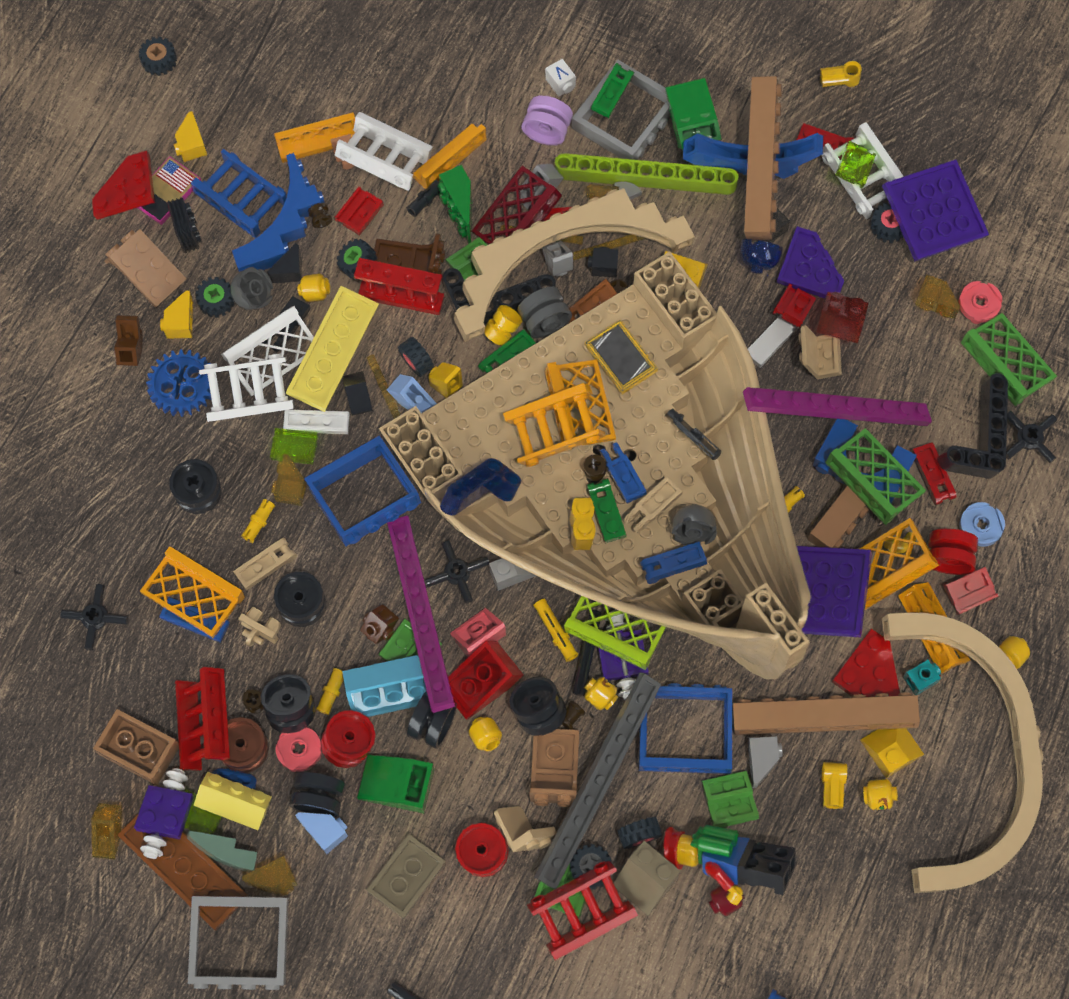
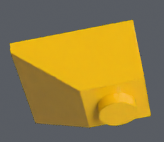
M907 728L877 729L860 740L886 779L924 755Z

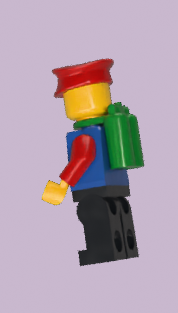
M705 825L704 827L700 826L697 828L696 834L687 835L684 831H676L674 827L670 826L664 834V858L679 870L684 865L695 867L698 863L703 865V873L716 880L725 891H729L727 899L734 905L741 901L743 895L742 889L738 886H733L734 884L760 885L773 888L775 894L784 895L789 879H791L796 867V848L764 842L756 844V840L738 837L737 830Z

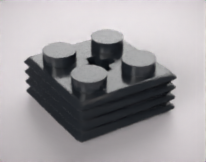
M182 197L180 199L176 198V200L172 199V201L168 200L167 205L174 230L183 252L187 253V251L198 250L200 248L198 242H202V239L197 229L196 218L190 203H185Z

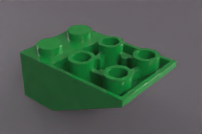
M705 78L665 87L679 149H683L684 140L698 133L711 139H722L718 119Z
M459 165L439 174L440 183L437 185L442 204H447L449 208L448 214L452 222L456 221L458 224L457 230L461 238L465 237L469 244L471 243L472 232L471 181L463 166Z
M368 755L357 800L424 814L434 775L433 763L408 758Z

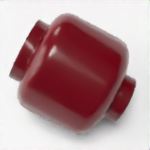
M719 885L711 890L710 897L712 900L709 901V905L716 914L720 912L723 916L727 917L742 908L743 899H745L744 894L741 901L734 905L727 899L729 891H725Z

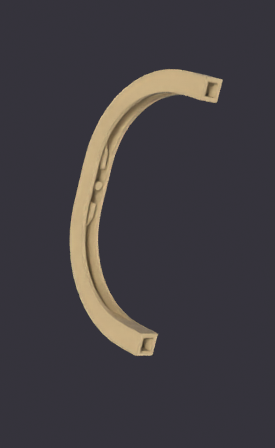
M929 613L887 614L882 618L885 641L906 639L930 640L949 645L965 653L975 660L993 679L1000 690L1009 714L1017 770V794L1011 816L1005 828L986 850L968 861L955 865L912 869L914 893L953 890L974 884L1000 870L1017 854L1029 837L1035 824L1042 798L1043 775L1041 762L1043 761V751L1039 748L1038 741L1040 729L1036 725L1033 704L1021 675L1007 655L992 640L965 623L941 615Z

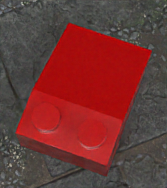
M485 641L448 679L454 702L457 703V709L468 720L509 690L524 674L497 641Z

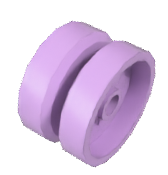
M549 96L533 97L529 103L527 114L524 117L522 130L525 135L538 143L559 145L565 140L567 127L571 123L573 112L568 105L556 98Z

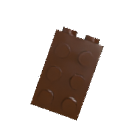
M436 233L434 243L428 245L376 239L374 250L377 260L375 261L442 274L440 263H444L445 250L444 241H441V234Z

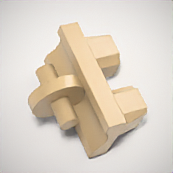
M252 607L246 615L241 614L238 618L242 626L251 630L250 632L244 629L242 635L247 637L246 645L250 647L254 643L262 645L264 639L260 638L259 635L276 644L278 641L277 633L281 627L280 622L270 617L265 626H263L259 621L264 614L255 607Z

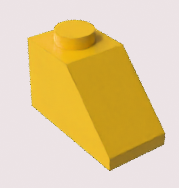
M190 111L175 134L177 143L173 144L177 156L182 155L184 162L207 155L193 111Z
M190 291L182 293L164 310V318L160 319L161 331H164L167 339L192 338L193 298Z
M442 362L429 373L430 386L445 398L453 395L463 386L461 368Z

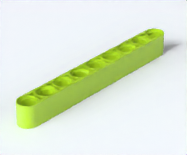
M566 153L560 154L555 158V169L563 176V180L603 184L630 182L637 187L724 195L734 193L738 183V173L731 168ZM586 167V168H588V169H587V170H582V169H580V168ZM602 169H607V170H609V171L603 172V171H601V170H602Z

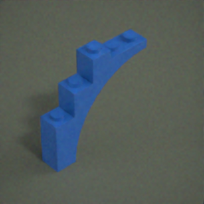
M698 133L684 140L683 159L699 166L731 168L747 176L748 145L726 143ZM816 133L803 139L781 143L780 153L776 154V161L779 162V173L775 175L785 179L797 173L798 166L823 155V136Z
M294 153L286 155L289 165L290 184L281 212L272 225L260 236L248 244L232 250L239 272L249 267H254L257 270L271 268L289 250L288 242L306 237L304 229L308 228L305 217L309 216L308 209L315 204L325 203L322 192H317L315 185L310 186L307 176H302L301 172L304 171L300 159L296 160Z

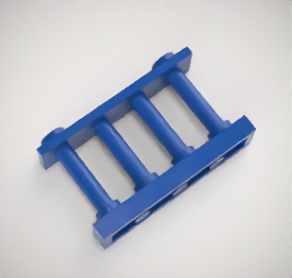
M223 149L221 154L224 163L207 181L202 182L195 178L191 182L193 192L252 237L256 238L261 233L258 221L277 201L284 205L286 192L279 186L275 187L242 163L235 153H229ZM231 167L240 173L222 192L216 193L213 190L214 184ZM246 178L255 184L237 204H231L227 198ZM261 190L270 195L253 215L247 216L243 213V209Z

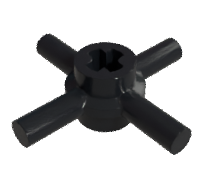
M1012 411L1007 413V420L1018 430V442L1006 451V458L1008 460L1011 459L1022 449H1036L1049 463L1053 462L1056 456L1042 442L1044 440L1043 432L1053 425L1057 418L1051 414L1039 425H1025Z
M445 541L442 543L448 563L443 573L425 579L426 585L431 587L444 581L458 585L465 604L473 601L466 582L470 578L471 571L489 565L488 557L467 563L462 559H457L450 541ZM459 569L461 574L456 575L454 570Z
M96 584L93 603L86 606L83 611L62 609L60 617L64 619L81 620L82 624L88 629L84 646L86 650H93L96 632L103 628L106 623L127 625L129 621L128 616L108 614L107 610L102 606L105 586L102 584Z

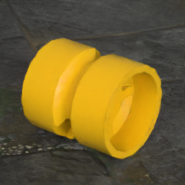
M501 305L494 313L493 318L485 325L484 334L493 343L503 346L512 337L511 332H515L521 325L522 318L511 307Z

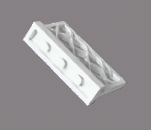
M292 306L221 355L229 365H234V361L240 357L249 359V362H252V360H267L269 348L281 350V357H283L284 351L294 352L296 356L292 364L280 362L281 366H287L281 370L282 375L299 365L306 352L300 351L301 340L305 339L312 342L314 337L298 315L299 312ZM295 320L301 327L299 335L288 333L289 324ZM285 327V332H279ZM274 334L284 335L282 347L270 345L271 337ZM287 336L299 338L297 350L285 348ZM268 339L267 344H263V343H262V342H264L265 340ZM256 346L266 347L264 359L253 357V351ZM250 351V356H245V355H244V354H246L247 352ZM299 354H304V356L298 359ZM263 365L262 374H260L262 389L274 382V376L265 375L266 365ZM247 367V371L238 370L239 380L250 396L255 395L254 390L248 384L249 374L251 375L250 367ZM264 377L270 378L263 383Z

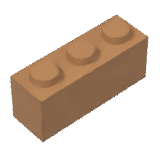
M847 486L811 531L808 541L816 547L840 548L844 543L842 538L846 533L850 535L857 526L856 520L859 517L863 519L868 513L869 507Z

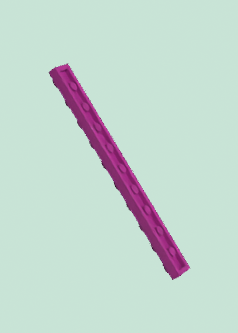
M747 387L743 391L747 410L753 412L928 426L932 422L926 403Z
M408 515L387 524L431 710L435 713L455 707L410 519Z

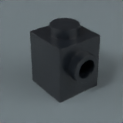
M608 247L594 248L593 255H589L588 268H592V276L617 278L619 250Z

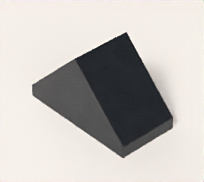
M295 243L267 271L272 283L301 281L302 263L298 244Z
M363 371L343 376L352 416L373 411Z

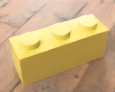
M207 772L200 784L193 806L259 830L272 796L243 786L241 783L225 779L220 775Z

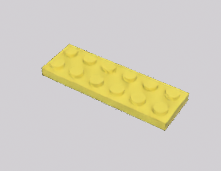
M340 286L286 394L325 412L379 303Z

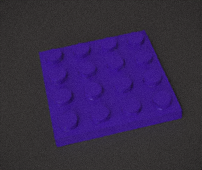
M957 160L916 172L882 185L915 262L983 239L989 235Z
M797 546L811 595L807 619L801 631L804 634L861 638L872 558L871 550Z

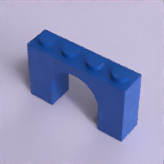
M836 419L815 457L813 466L818 472L829 474L835 477L838 482L845 484L825 462L833 450L839 449L853 438L858 425L846 419ZM898 445L892 454L908 472L917 456ZM845 450L842 454L847 458ZM885 469L874 473V476L885 477ZM889 469V478L900 479V473L897 470ZM874 481V487L877 490L885 491V482ZM889 483V492L898 493L900 484ZM889 497V502L891 504L895 497Z

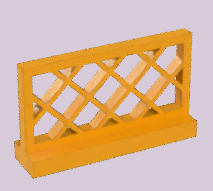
M597 359L556 365V362L547 363L545 376L550 395L574 387L573 382L577 377L586 381L587 385H592L599 390L596 398L591 395L587 396V399L593 402L588 408L590 417L597 421L594 430L601 424L608 428L609 435L599 438L600 441L597 443L615 441L616 435ZM593 367L594 375L591 379L581 373L583 368ZM569 370L575 375L569 382L562 377L561 371ZM571 402L569 403L571 407L569 408V405L566 404L567 407L565 409L573 436L576 437L575 432L578 427L583 430L585 428L582 418L578 421L571 416L570 412L574 407L579 410L577 403ZM595 404L604 410L601 418L590 412ZM554 411L561 442L566 441L557 411Z
M913 519L905 520L860 548L875 552L873 562L870 565L865 610L939 566ZM910 526L913 531L910 540L900 538L902 530ZM887 539L894 540L891 552L881 550L883 542ZM899 542L909 544L906 555L896 553ZM913 545L921 546L924 554L917 558L910 557ZM880 553L890 555L886 567L877 565ZM894 557L903 558L904 561L901 568L897 570L891 568ZM876 568L885 570L883 579L879 581L872 580Z
M169 546L165 552L166 556L140 592L214 638L237 604H241L244 600L243 591ZM169 564L175 568L176 575L163 577L162 571ZM191 577L194 586L181 589L180 578ZM177 579L178 589L166 592L164 582ZM161 583L163 593L153 595L148 591L153 584ZM208 588L211 590L212 597L200 600L198 590ZM195 590L196 601L184 603L182 593ZM179 594L181 604L173 606L168 604L167 596ZM226 599L231 602L227 609L217 610V600ZM213 602L215 612L202 614L200 604ZM197 605L199 615L187 616L185 607ZM216 616L217 623L212 630L204 626V618Z

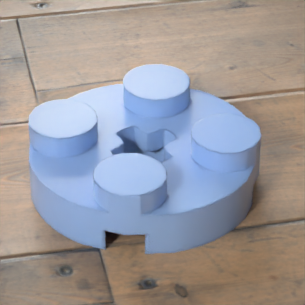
M978 502L968 506L961 515L959 522L960 530L977 536L979 540L978 546L981 547L990 546L998 541L1005 528V520L1000 510L989 506L990 504L985 502ZM979 520L988 524L985 526V529L977 526Z

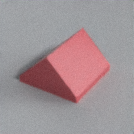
M484 608L452 631L450 635L465 655L469 657L485 641H499L506 635V628L501 620L487 608Z

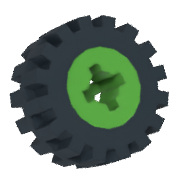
M354 239L353 242L350 240L348 245L344 244L342 246L343 250H339L338 253L340 255L337 256V265L348 277L355 279L354 274L359 258L375 261L377 260L376 252L362 239Z
M209 277L207 282L203 280L202 285L197 286L198 291L196 290L195 292L196 301L200 310L205 315L208 314L209 317L215 315L218 318L220 314L225 316L226 311H231V307H234L235 303L231 296L230 283L226 282L223 278L220 280L219 277H215L212 280Z

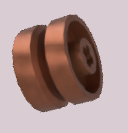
M239 717L227 721L230 758L221 761L230 770L241 773L253 772L261 767L267 759L269 752L268 739L260 726L251 719Z

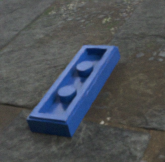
M168 597L167 599L168 604L171 606L181 604L180 601ZM193 606L185 607L187 616L199 615L198 608ZM163 608L159 616L162 620L221 643L230 624L226 620L215 637L212 638ZM216 616L204 618V626L212 630L217 623Z

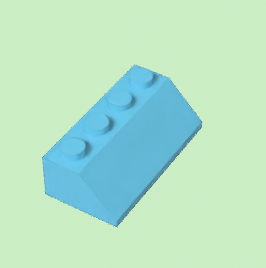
M419 655L342 671L350 710L360 712L366 717L416 707L422 695L427 691Z

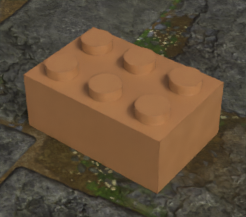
M116 709L93 749L98 755L158 785L177 753L179 743L174 738Z

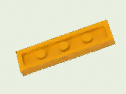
M354 112L274 133L282 163L288 162L286 157L288 154L294 153L296 159L333 150L331 143L333 138L351 134L352 137L355 133L353 131L355 124Z
M473 123L417 169L413 173V178L425 189L434 180L439 181V174L457 166L486 141V127L482 124L478 127Z
M929 582L915 584L898 595L907 613L935 614L934 612H936L937 615L947 617ZM921 639L932 661L940 668L941 674L957 665L966 664L971 661L968 655L956 648L936 641Z

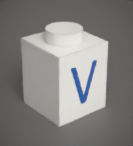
M563 59L545 68V79L558 96L570 93L576 87V76Z

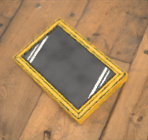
M621 320L585 342L586 348L597 359L599 365L622 395L658 372L656 365Z

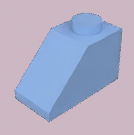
M400 374L387 389L392 397L407 410L416 406L423 413L437 404L411 376Z
M301 812L295 815L326 854L348 837L345 832L348 827L340 818L335 820L330 814Z

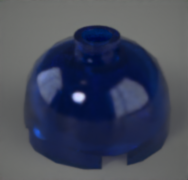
M742 239L740 258L744 265L751 268L750 272L763 274V270H771L777 266L782 256L783 247L760 240L752 244V239Z

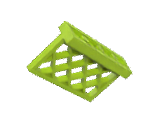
M581 596L572 615L564 625L565 632L646 670L666 627L661 626L659 630L650 633L647 625L648 621L641 619L630 623L627 613L622 611L609 613L607 605H604L607 614L594 618L591 608L602 603L594 602L589 604L588 598ZM589 609L591 620L582 622L576 619L580 611ZM624 614L627 624L615 628L611 617ZM609 619L612 629L604 632L599 630L596 622ZM644 623L647 634L635 637L631 627ZM629 628L632 639L626 641L618 639L616 632ZM649 638L651 647L648 653L639 649L636 641Z

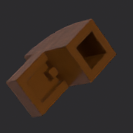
M117 315L115 321L118 339L114 346L116 365L138 366L143 344L142 330H140L138 316Z

